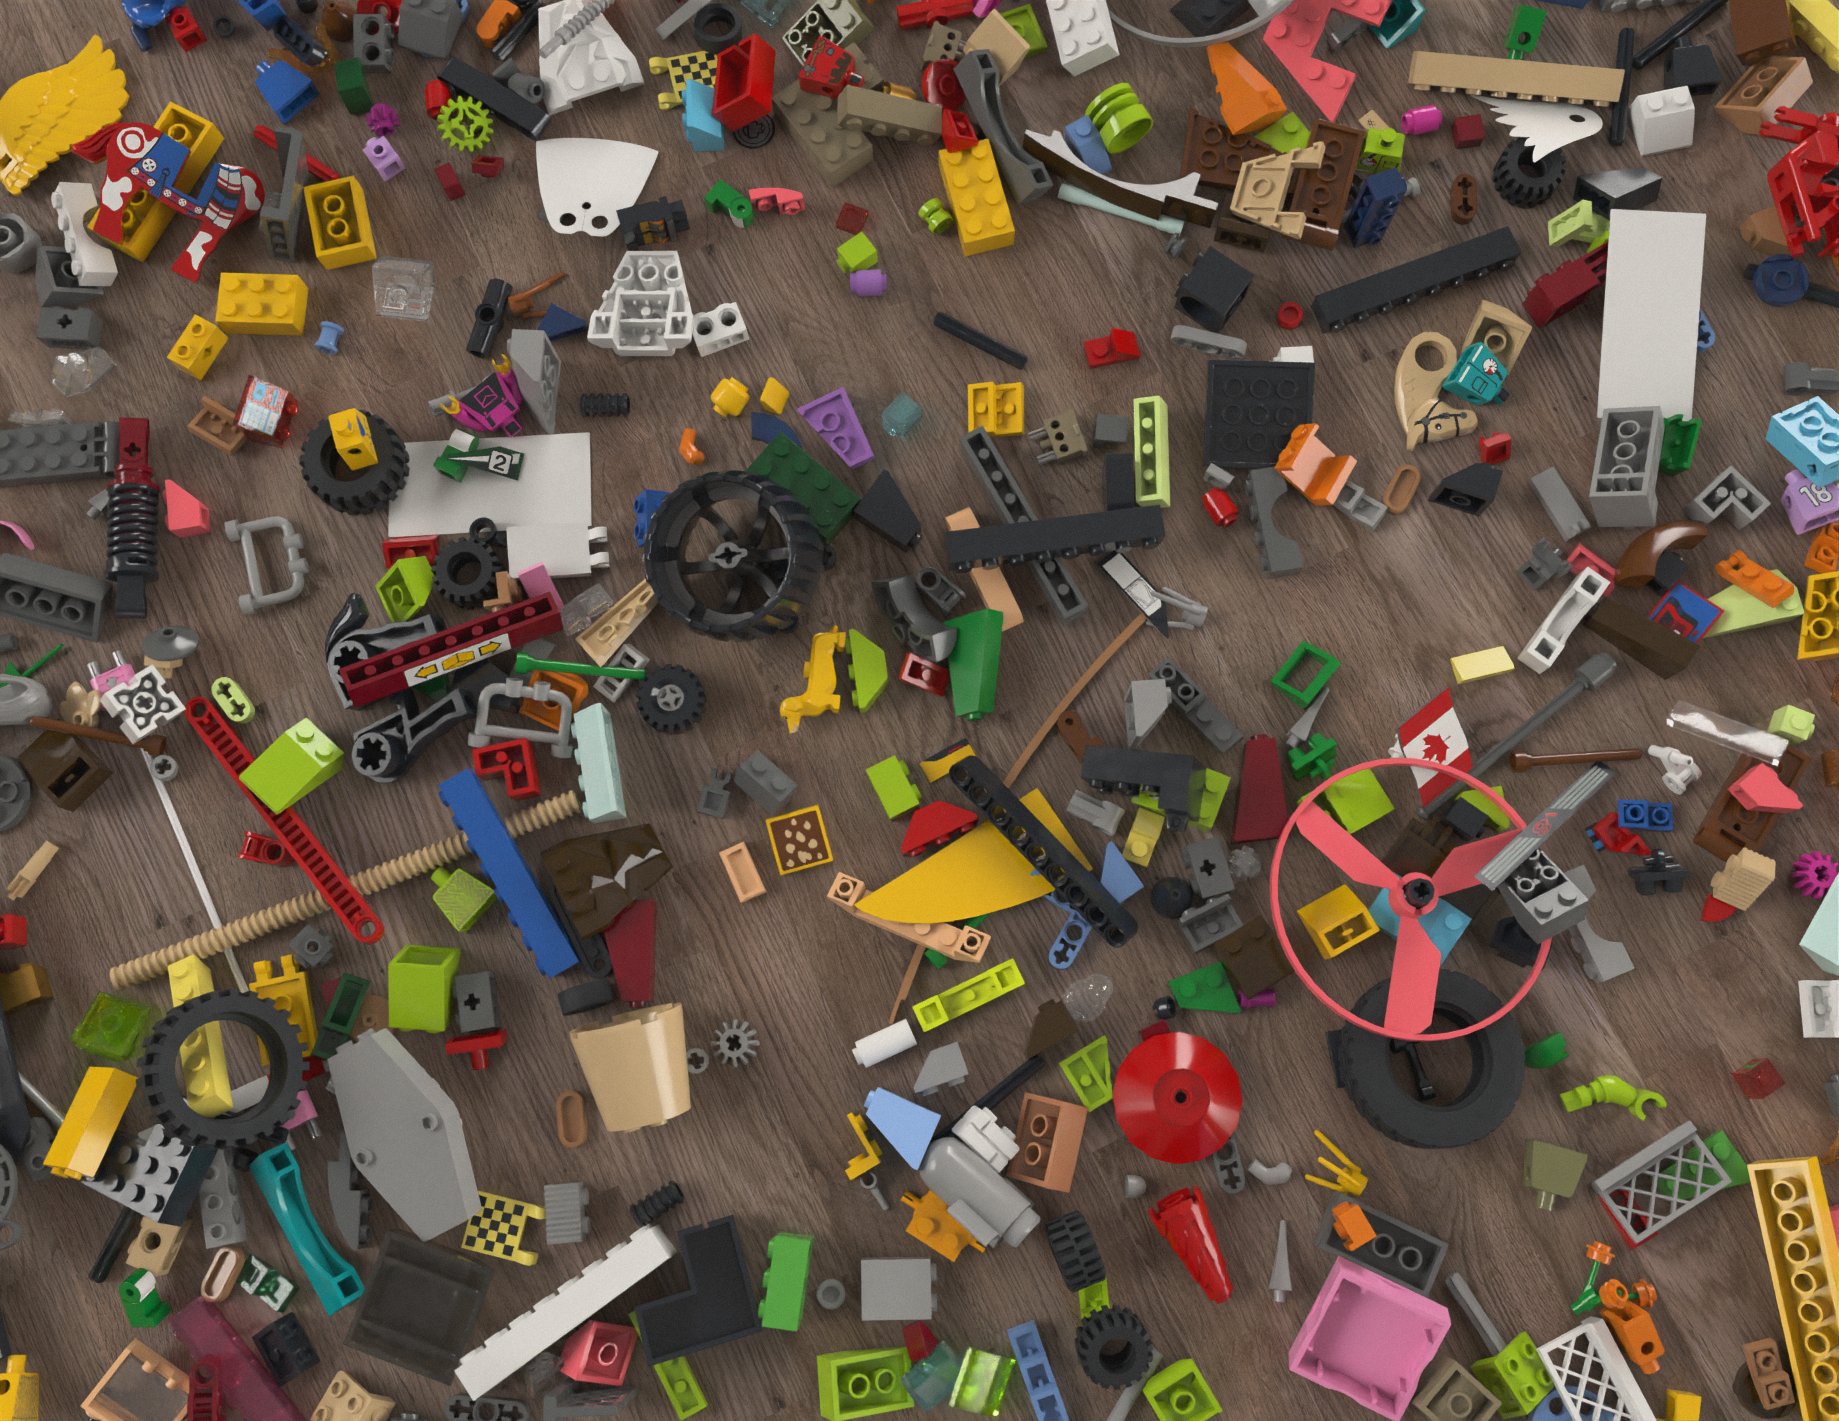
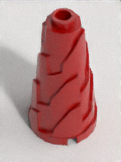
M1192 1186L1194 1193L1190 1194L1188 1188L1185 1187L1157 1201L1156 1204L1159 1210L1155 1212L1151 1206L1148 1210V1215L1161 1236L1166 1238L1172 1250L1182 1260L1194 1282L1199 1284L1210 1301L1215 1300L1217 1304H1220L1230 1299L1232 1296L1231 1292L1233 1291V1285L1226 1269L1227 1264L1219 1248L1216 1232L1208 1216V1209L1200 1188Z

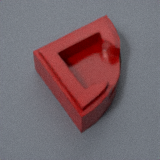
M1708 894L1700 921L1717 922L1731 916L1737 907L1713 898V894Z

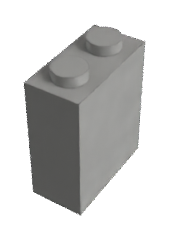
M931 1256L862 1257V1321L932 1319V1312L937 1311V1293H931V1281H937L936 1263H931Z

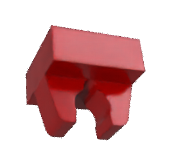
M1494 432L1492 433V438L1486 440L1483 436L1479 438L1482 463L1493 465L1510 459L1512 438L1507 432L1503 434Z

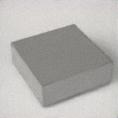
M1211 463L1203 479L1212 486L1219 487L1222 491H1227L1234 476Z

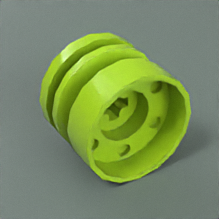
M1119 83L1106 89L1089 104L1085 111V116H1089L1101 134L1104 146L1110 154H1117L1134 146L1149 132L1154 121L1143 104H1139V98L1129 83Z

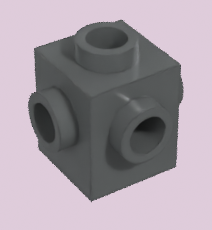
M309 924L288 944V947L296 953L293 959L305 969L309 965L314 969L318 965L323 968L334 956L331 952L334 946L330 943L333 938L323 929L317 932ZM312 945H317V946H318V950H317V951H315V952H310V951H308V949H309L310 946H312Z

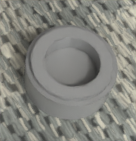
M827 1279L818 1287L817 1300L822 1307L836 1309L844 1302L846 1290L839 1280Z

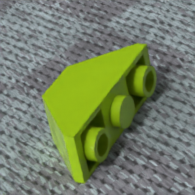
M849 629L850 638H845L846 653L852 654L853 664H848L850 680L856 681L857 689L852 690L854 707L859 706L861 714L868 711L889 684L885 653L881 648L855 629Z

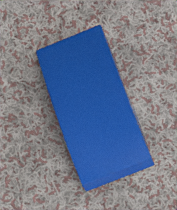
M1619 799L1618 827L1641 831L1671 832L1673 831L1672 803H1649L1647 800Z

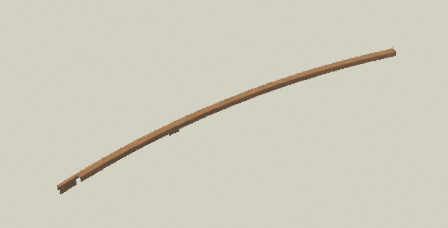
M1143 613L1110 644L1052 712L1003 781V784L1008 789H1010L1032 754L1057 722L1059 715L1069 707L1112 655L1148 620ZM982 815L976 827L986 822L988 819L984 815ZM917 945L889 1020V1023L892 1025L900 1001H906L914 976L926 949L922 945Z

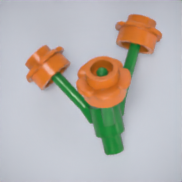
M1595 1240L1593 1246L1590 1244L1586 1245L1588 1247L1586 1256L1594 1259L1587 1283L1583 1288L1584 1293L1579 1295V1300L1571 1305L1576 1315H1580L1586 1310L1590 1312L1601 1305H1605L1608 1308L1617 1307L1618 1309H1623L1627 1305L1626 1301L1633 1299L1639 1307L1646 1306L1649 1309L1652 1308L1653 1302L1657 1301L1654 1286L1647 1284L1644 1279H1640L1639 1283L1631 1285L1632 1293H1628L1626 1287L1616 1279H1610L1609 1282H1605L1598 1292L1593 1285L1600 1263L1610 1265L1612 1257L1615 1258V1254L1610 1253L1612 1247Z

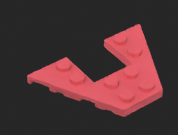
M1294 0L1285 10L1271 20L1263 37L1264 42L1309 95L1315 105L1323 112L1329 122L1335 123L1356 78V74L1311 57L1332 10L1380 27L1392 0Z

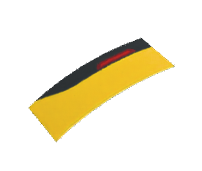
M965 738L919 764L929 782L932 783L949 773L950 767L966 756L976 755Z

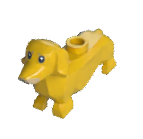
M836 625L829 632L817 633L813 636L810 662L805 661L803 677L808 678L807 691L801 696L789 697L781 702L780 715L787 721L790 734L798 731L801 716L816 717L828 709L832 713L838 714L840 695H833L836 687V674L832 656L834 655V648L837 649V652L843 653L846 632L837 633L838 626Z

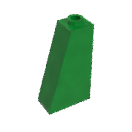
M988 608L944 621V625L957 628L956 643L948 656L955 715L965 717L969 722L983 720V715L993 713L1003 612Z

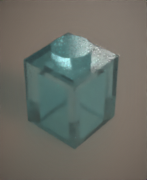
M902 391L881 413L882 427L890 435L894 436L896 434L902 439L922 418V407Z

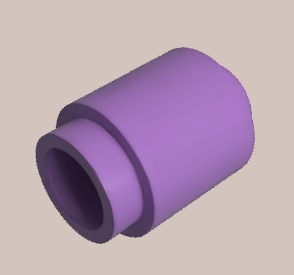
M881 269L856 270V273H850L851 294H857L858 297L882 296V290H887L886 274H881Z

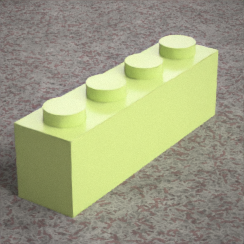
M1160 396L1134 399L1136 502L1141 507L1160 505V508L1170 507L1168 405Z

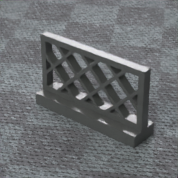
M567 1378L544 1396V1421H565L569 1417L616 1416L637 1396V1386L580 1388V1381Z

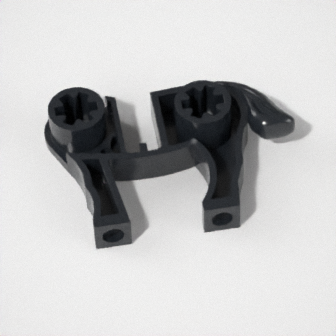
M351 593L341 611L334 618L325 641V657L328 672L344 708L360 711L390 695L354 708L339 669L447 629L444 619L429 614L409 622H393L379 628L362 630L360 628L365 625L370 614L362 596L357 593ZM411 687L393 693V696L389 699L391 703L397 704L399 711L354 733L353 764L361 774L369 776L377 782L390 783L401 779L432 742L440 736L447 734L458 723L476 718L477 705L472 692L457 688L421 714Z

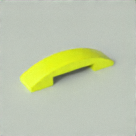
M1012 958L913 1006V1010L923 1031L926 1032L1024 985L1025 982Z

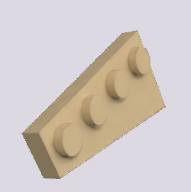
M646 578L575 638L600 667L605 664L658 603L653 596L655 593L647 583Z

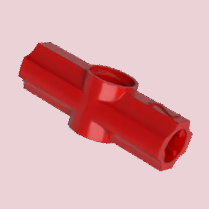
M922 0L921 2L896 7L901 30L924 25L932 28L935 21L945 26L949 20L974 15L973 0Z

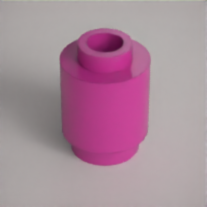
M1435 105L1410 109L1407 113H1403L1401 124L1404 134L1414 136L1437 131L1439 125L1442 124L1441 110L1437 109Z

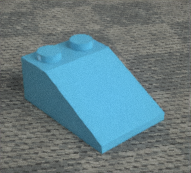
M1383 888L1368 911L1379 930L1397 942L1400 917L1393 912L1389 905L1388 893L1390 889ZM1441 898L1438 899L1437 905L1432 911L1417 919L1430 940L1442 954L1440 965L1471 921L1470 917Z

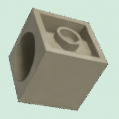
M1441 1352L1420 1376L1417 1389L1409 1402L1429 1421H1488L1502 1404L1500 1400L1457 1361Z

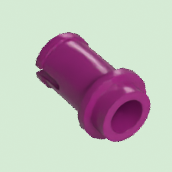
M1274 989L1264 990L1250 1000H1247L1241 990H1239L1238 1001L1239 1006L1245 1007V1009L1262 1006L1274 1007L1276 996Z

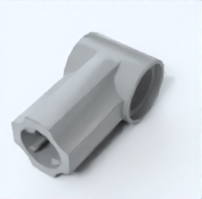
M1076 790L1066 812L1091 823V826L1096 830L1114 836L1125 810L1111 802L1099 801Z

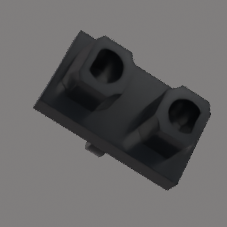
M1660 848L1653 849L1651 857L1643 858L1644 866L1628 868V876L1635 879L1636 890L1641 895H1654L1656 893L1655 881L1663 880V890L1665 892H1682L1683 878H1690L1689 869H1682L1678 863L1672 864L1674 862L1673 856H1665Z

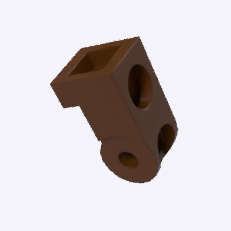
M1068 710L1059 715L1057 731L1080 764L1083 763L1085 745L1104 746L1103 741L1098 735L1093 739L1090 738L1082 727L1081 718L1076 712Z

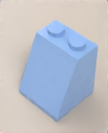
M878 1087L876 1092L870 1090L864 1107L868 1108L866 1115L913 1169L918 1170L941 1115L881 1087Z

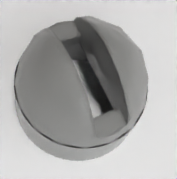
M1126 1175V1198H1139L1146 1191L1144 1179L1138 1175Z

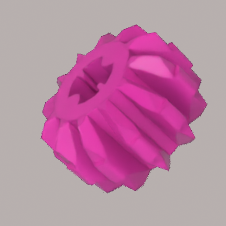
M1818 851L1811 852L1810 855L1807 853L1800 855V861H1795L1792 864L1796 872H1792L1789 875L1797 880L1793 887H1802L1801 895L1803 896L1811 895L1812 899H1821L1822 896H1826L1839 873L1836 872L1839 863H1831V855H1821Z

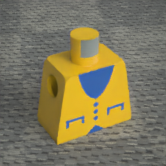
M353 408L328 417L336 449L352 471L378 463L365 415ZM355 448L360 449V452L355 453Z

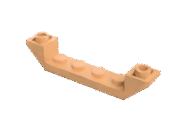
M841 872L838 873L827 898L856 918L926 948L935 950L954 960L980 963L991 939L990 935L966 925L961 930L944 922L932 924L903 923L883 920L862 912L853 904L873 892L866 890L864 882Z

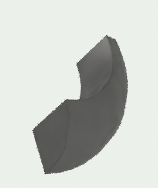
M913 575L892 577L872 582L879 609L882 615L887 614L893 625L890 630L902 645L908 644L914 650L916 656L928 661L938 662L949 656L956 643L957 628L946 626L931 615L918 594Z

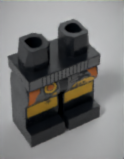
M664 196L659 198L660 202L651 201L616 210L628 251H639V246L653 242L664 243L669 239L671 242L677 241L678 232L690 229L683 201L678 200L668 203L667 197Z

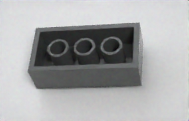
M1334 1191L1312 1242L1313 1245L1335 1256L1347 1259L1428 1298L1449 1244L1337 1191ZM1344 1201H1347L1348 1204L1355 1203L1359 1205L1377 1237L1353 1251L1344 1247L1343 1243L1347 1239H1341L1333 1226L1336 1220L1332 1215V1208Z

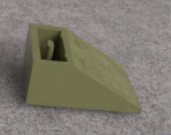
M817 0L784 34L782 39L801 65L804 66L820 35L844 49L853 42L858 46L875 27L854 0Z

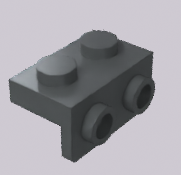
M1229 894L1222 897L1221 895L1213 896L1201 908L1196 909V907H1192L1181 914L1182 917L1179 919V928L1195 955L1214 946V943L1243 926L1242 921L1231 904Z

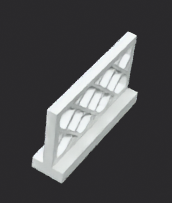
M1590 1316L1581 1321L1582 1324L1536 1349L1573 1421H1582L1579 1415L1582 1401L1595 1406L1591 1421H1599L1601 1409L1615 1413L1613 1421H1620L1621 1416L1629 1418L1630 1421H1657L1602 1318ZM1585 1333L1589 1341L1587 1354L1573 1349L1576 1337ZM1568 1342L1567 1347L1563 1346L1562 1344ZM1557 1347L1566 1350L1562 1368L1553 1365L1547 1354ZM1572 1353L1585 1357L1582 1374L1568 1370ZM1592 1360L1601 1363L1604 1369L1601 1382L1588 1377ZM1567 1373L1580 1378L1576 1395L1568 1393L1564 1386ZM1587 1381L1600 1385L1596 1403L1583 1398ZM1606 1388L1614 1390L1618 1396L1616 1409L1602 1405ZM1570 1397H1572V1398L1575 1399L1574 1404H1573V1402H1572V1400H1571Z

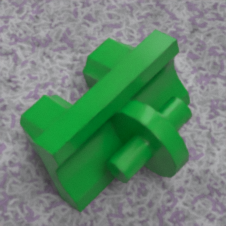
M1317 733L1307 741L1309 748L1312 750L1305 755L1299 747H1295L1287 752V760L1292 767V776L1297 782L1308 774L1312 779L1319 775L1324 780L1331 778L1332 775L1329 769L1336 765L1333 758L1337 756L1335 749L1337 743L1333 738L1327 740L1320 733Z

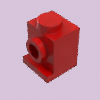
M187 6L184 8L175 7L170 10L169 16L165 17L174 37L185 52L208 41Z

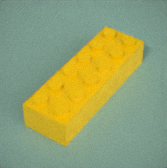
M170 101L154 125V128L190 149L191 155L175 185V189L188 195L225 138L212 122ZM143 190L132 200L126 210L124 217L125 240L122 246L93 231L100 208L87 228L100 241L143 263L176 214V211L165 206Z

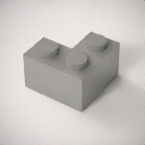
M1729 466L1693 498L1682 511L1691 520L1701 521L1704 525H1707L1721 513L1740 530L1752 522L1771 503L1735 468Z

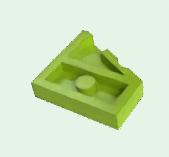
M1292 111L1254 136V138L1272 145V149L1283 154L1284 152L1290 153L1291 149L1298 147L1301 150L1305 149L1310 132Z
M1105 1035L1058 1063L1083 1105L1088 1107V1113L1113 1098L1108 1043Z

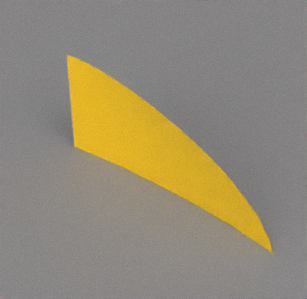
M1038 788L1019 799L1088 871L1093 869ZM987 820L853 905L862 912L883 920L932 924L961 920L1002 910L1041 897L1056 889L1041 874L1039 876L1035 874L1034 876L1029 875L1036 868Z

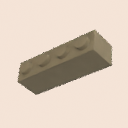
M847 85L838 96L837 125L847 127V129L852 131L861 130L870 132L875 136L884 135L893 137L898 141L907 140L916 142L921 146H932L942 135V106Z

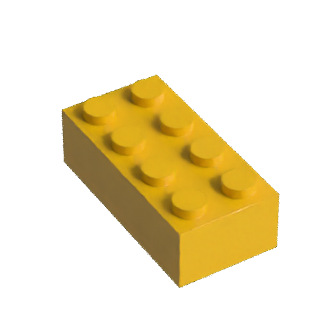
M989 139L978 141V146L955 153H948L947 149L939 150V168L964 257L1014 245L1015 229Z

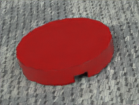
M940 59L931 63L924 71L922 78V93L926 102L942 106V112L944 109L955 111L967 99L954 71L958 62L952 59Z

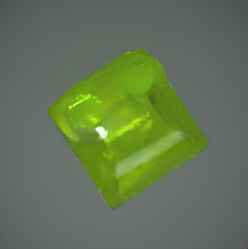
M98 991L69 1040L73 1045L87 1053L115 1062L126 1061L132 1057L136 1050L135 1041L151 1012V1008Z

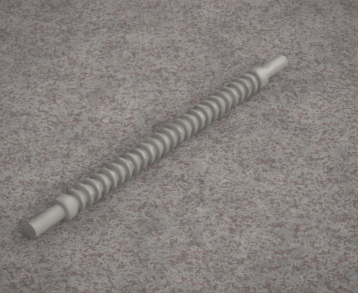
M592 0V2H589L587 7H583L582 11L573 16V19H569L568 23H565L563 27L555 31V36L539 49L540 56L546 59L558 47L568 44L571 38L579 34L581 29H585L586 25L594 21L595 17L600 16V13H603L605 8H609L610 4H613L615 0Z

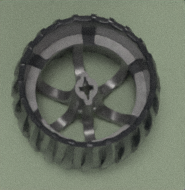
M724 470L701 474L696 477L697 479L678 485V489L671 494H667L662 499L663 503L657 511L652 513L650 517L652 520L648 531L644 533L645 545L642 561L645 562L646 581L655 593L653 596L661 606L667 609L666 612L672 619L683 624L688 630L701 636L707 635L713 640L728 642L732 639L734 642H749L756 637L763 639L772 636L778 629L787 628L795 622V617L803 614L809 608L810 600L819 590L818 584L821 573L823 574L824 572L822 564L824 545L818 535L820 531L817 523L810 516L808 508L789 489L763 475L740 470ZM728 499H744L757 503L758 514L750 534L746 538L739 539L728 523L711 506ZM772 514L784 531L788 547L768 550L757 549L766 533ZM702 517L717 529L725 543L718 546L716 553L709 555L708 561L687 562L685 555L690 541L689 537L693 528L697 525L696 522ZM788 559L787 572L780 588L777 587L758 563ZM726 570L732 575L730 592L721 608L710 609L697 599V596L690 587L687 575ZM747 576L751 577L765 590L770 599L757 610L734 614L744 592Z

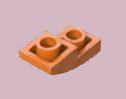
M1832 522L1818 527L1804 566L1821 574L1835 572L1839 557V523Z

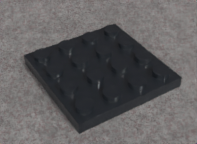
M1208 359L1202 467H1209L1211 463L1219 468L1262 469L1275 467L1279 461L1280 453L1287 447L1292 438V432L1299 425L1312 424L1315 363Z

